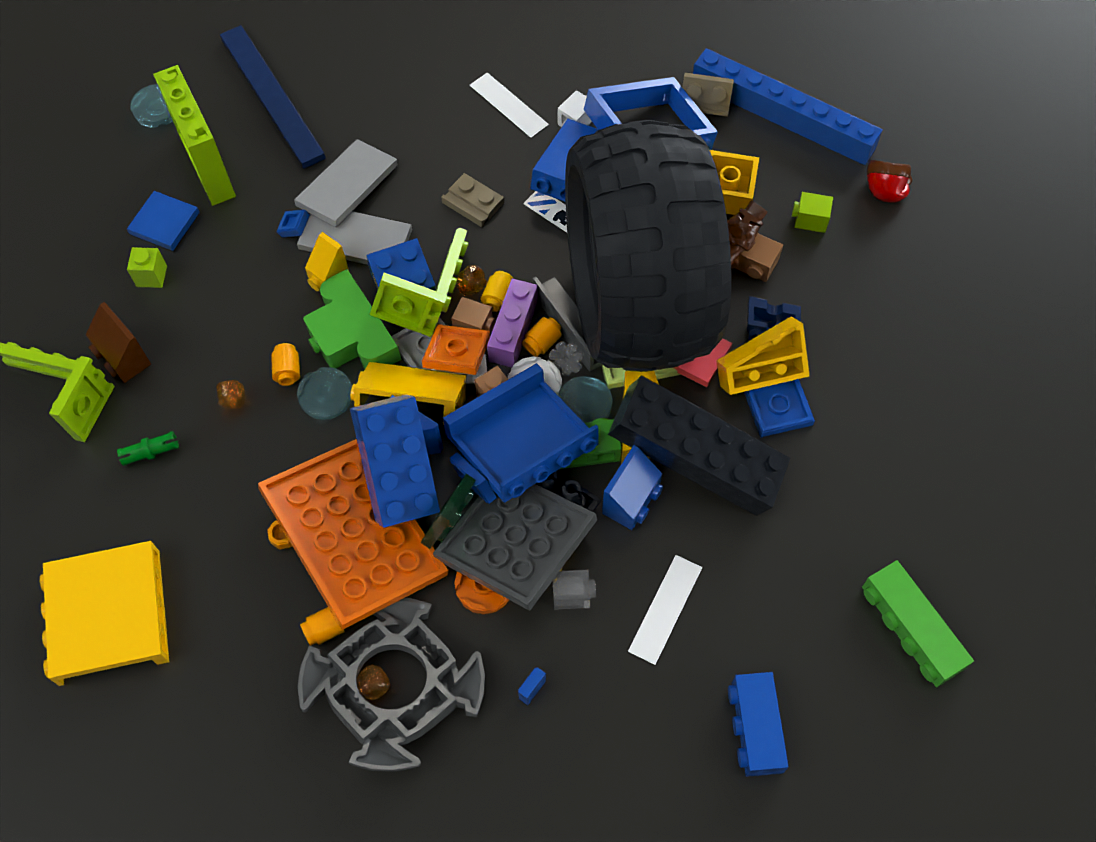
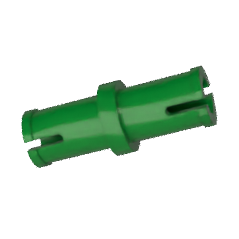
M171 431L152 439L146 437L141 439L140 443L117 449L118 457L131 454L128 457L119 459L121 464L126 466L145 458L151 460L157 454L178 449L179 443L174 441L166 444V441L177 438L175 433Z

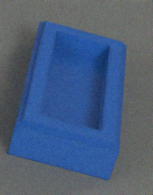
M458 452L450 457L449 461L458 476L488 504L497 498L486 478Z

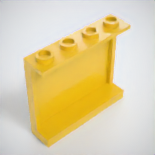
M152 541L43 563L40 586L44 592L45 602L41 603V613L46 622V630L42 633V640L47 649V659L44 660L43 668L48 679L58 686L64 685L65 678L153 660L157 665L169 662L160 551Z

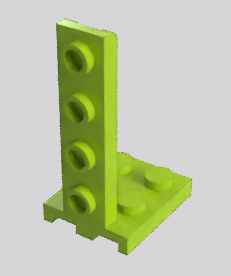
M462 228L456 230L436 291L383 273L370 316L432 337L441 311L447 312L451 297L447 296V293L453 292L457 281L453 274L458 275L463 260L459 259V256L464 257L469 243L464 241L467 230Z
M7 342V344L0 343V355L3 357L2 361L6 365L66 379L65 385L58 398L54 401L49 414L75 440L85 442L115 387L113 383H108L104 379L105 374L92 365L93 360L91 358L80 356V358L72 360L59 353H53L52 355L44 353L34 347L26 349L12 342Z

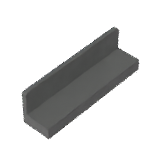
M536 276L533 277L532 284L538 285V303L549 318L555 319L560 324L561 334L588 371L591 372L602 366L589 353L580 323L578 308L557 279L553 277L541 284Z

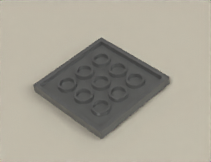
M536 484L526 489L519 497L511 498L505 503L495 492L494 494L497 498L490 504L486 503L481 497H478L433 552L434 557L446 566L529 611L597 521L596 513Z

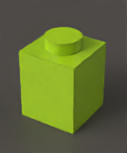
M802 192L800 201L794 202L792 217H796L795 228L825 233L830 220L833 197Z
M132 247L127 271L136 287L163 288L167 265L159 249Z

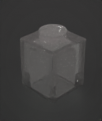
M588 570L558 572L553 579L554 610L590 608V599L596 598L595 579L589 580Z

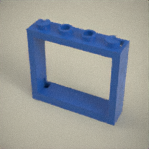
M674 77L588 89L583 110L598 130L614 124H622L613 112L669 104L684 125L702 137L709 150L712 149L718 133Z

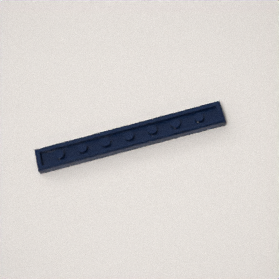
M240 25L220 34L222 42L303 169L326 159L323 150L243 27Z

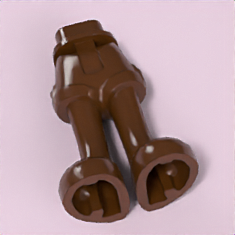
M752 200L745 209L740 208V212L735 214L730 220H727L731 244V265L743 251L748 252L753 247L759 229L763 226L761 221L768 213Z

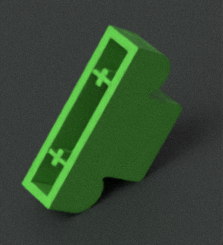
M348 269L328 278L321 284L320 293L325 306L304 316L303 320L311 336L308 341L315 353L321 352L331 369H336L358 356L364 368L367 367L369 362L393 365L401 360L398 346L379 318L370 316L372 306Z

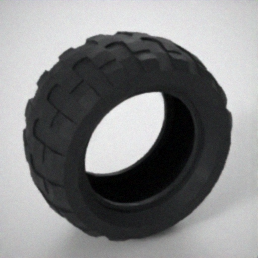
M653 120L614 124L597 130L594 134L580 137L569 149L567 155L565 202L574 291L580 323L589 353L592 358L607 368H623V370L638 372L674 368L693 361L697 357L710 354L722 340L729 319L731 254L722 188L715 162L706 142L701 136L685 125H673Z

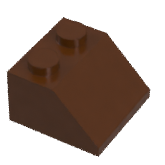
M105 302L100 304L86 333L87 338L91 342L88 348L97 360L103 358L106 361L103 366L112 378L118 375L123 383H126L150 366L151 363L134 335Z

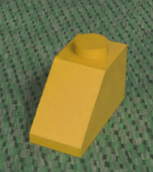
M324 232L319 234L305 266L309 278L307 281L314 290L320 291V286L324 281L348 269L342 245Z

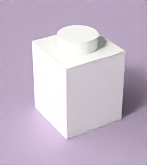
M576 90L558 107L559 126L562 127L567 119L589 125L592 122L583 110L586 95Z

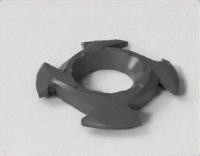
M403 598L374 613L373 615L378 618L377 620L364 625L328 654V658L321 656L320 649L308 647L300 667L298 680L300 709L302 712H307L326 694L334 713L363 745L361 750L353 752L348 762L350 765L371 771L392 772L419 767L421 765L420 759L405 750L401 745L408 744L423 736L456 708L465 709L466 716L477 717L484 697L485 671L481 653L478 651L474 652L468 662L458 672L456 660L449 648L421 621L428 619L432 604L412 598ZM401 650L415 656L425 668L427 681L424 690L415 701L399 709L375 707L361 696L357 688L358 674L364 663L382 651Z

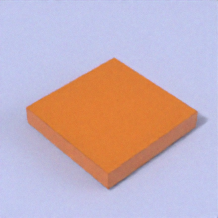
M438 324L422 359L423 368L476 375L490 339V331Z

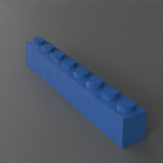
M707 48L694 63L693 74L734 79L730 102L863 165H866L876 150L883 129Z

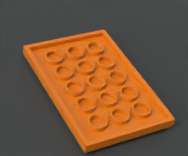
M357 439L258 483L259 491L342 630L448 575V569L443 562L434 557L433 552L435 549L415 519L385 528L375 522Z

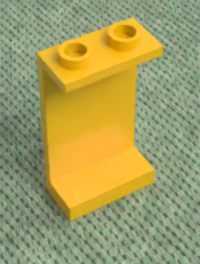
M369 362L365 370L360 372L357 384L352 385L350 398L351 401H354V407L364 405L370 394L391 397L392 395L397 397L407 394L415 397L416 401L444 405L443 417L463 406L466 397L467 375Z

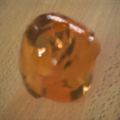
M469 265L463 271H460L456 281L459 291L467 296L480 292L487 283L484 271L477 265Z
M228 380L216 385L218 404L221 407L233 409L244 406L246 393L242 383L237 380Z
M369 665L358 674L357 688L360 694L369 700L381 698L391 687L388 676L380 666Z

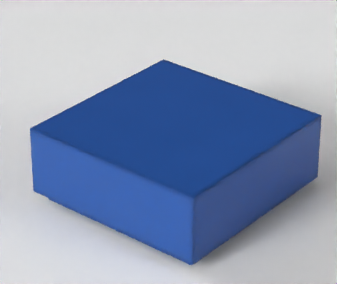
M306 210L285 211L277 233L281 237L301 236L309 219V213Z
M538 667L534 668L518 689L519 700L527 706L546 682L545 672Z

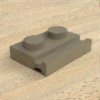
M685 73L682 88L702 113L728 117L734 79Z
M465 173L448 189L449 192L441 197L443 204L480 227H483L484 222L487 219L489 220L504 204L503 196Z

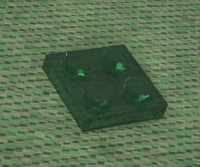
M468 474L463 477L443 505L420 542L421 544L431 549L436 540L441 543L443 542L450 529L455 526L462 515L461 511L467 506L474 495L470 491L476 481Z

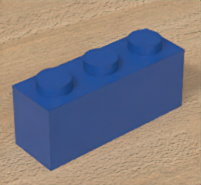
M773 672L735 675L732 685H728V697L730 704H735L737 715L733 716V730L735 736L740 735L741 748L737 749L739 767L745 768L746 777L784 773L789 766Z

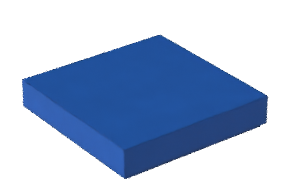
M153 191L128 226L127 231L130 235L174 251L200 212L196 206Z
M799 379L744 392L760 438L814 425L815 420Z

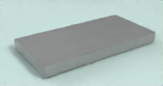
M357 139L294 199L295 206L337 227L398 165L397 159Z
M352 211L335 227L309 214V219L297 242V246L300 250L312 252L319 234L324 232L342 245L346 260L368 265L367 254L407 242L412 232V225Z

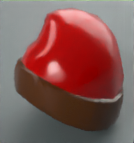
M878 160L869 161L866 171L868 185L875 198L883 202H898L909 195V185L913 181L909 164Z

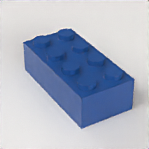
M405 394L350 408L375 522L385 528L439 513L440 508L416 398Z

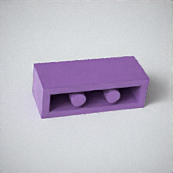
M511 279L487 344L489 362L511 368L517 363L523 346L522 341L528 332L538 303L537 284Z

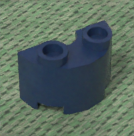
M749 296L747 310L749 340L791 316L801 322V306L786 303L774 306L768 304L766 299Z

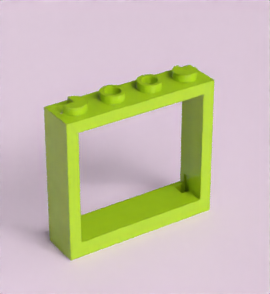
M176 65L154 73L153 75L177 132L212 206L236 197L214 138L179 66Z

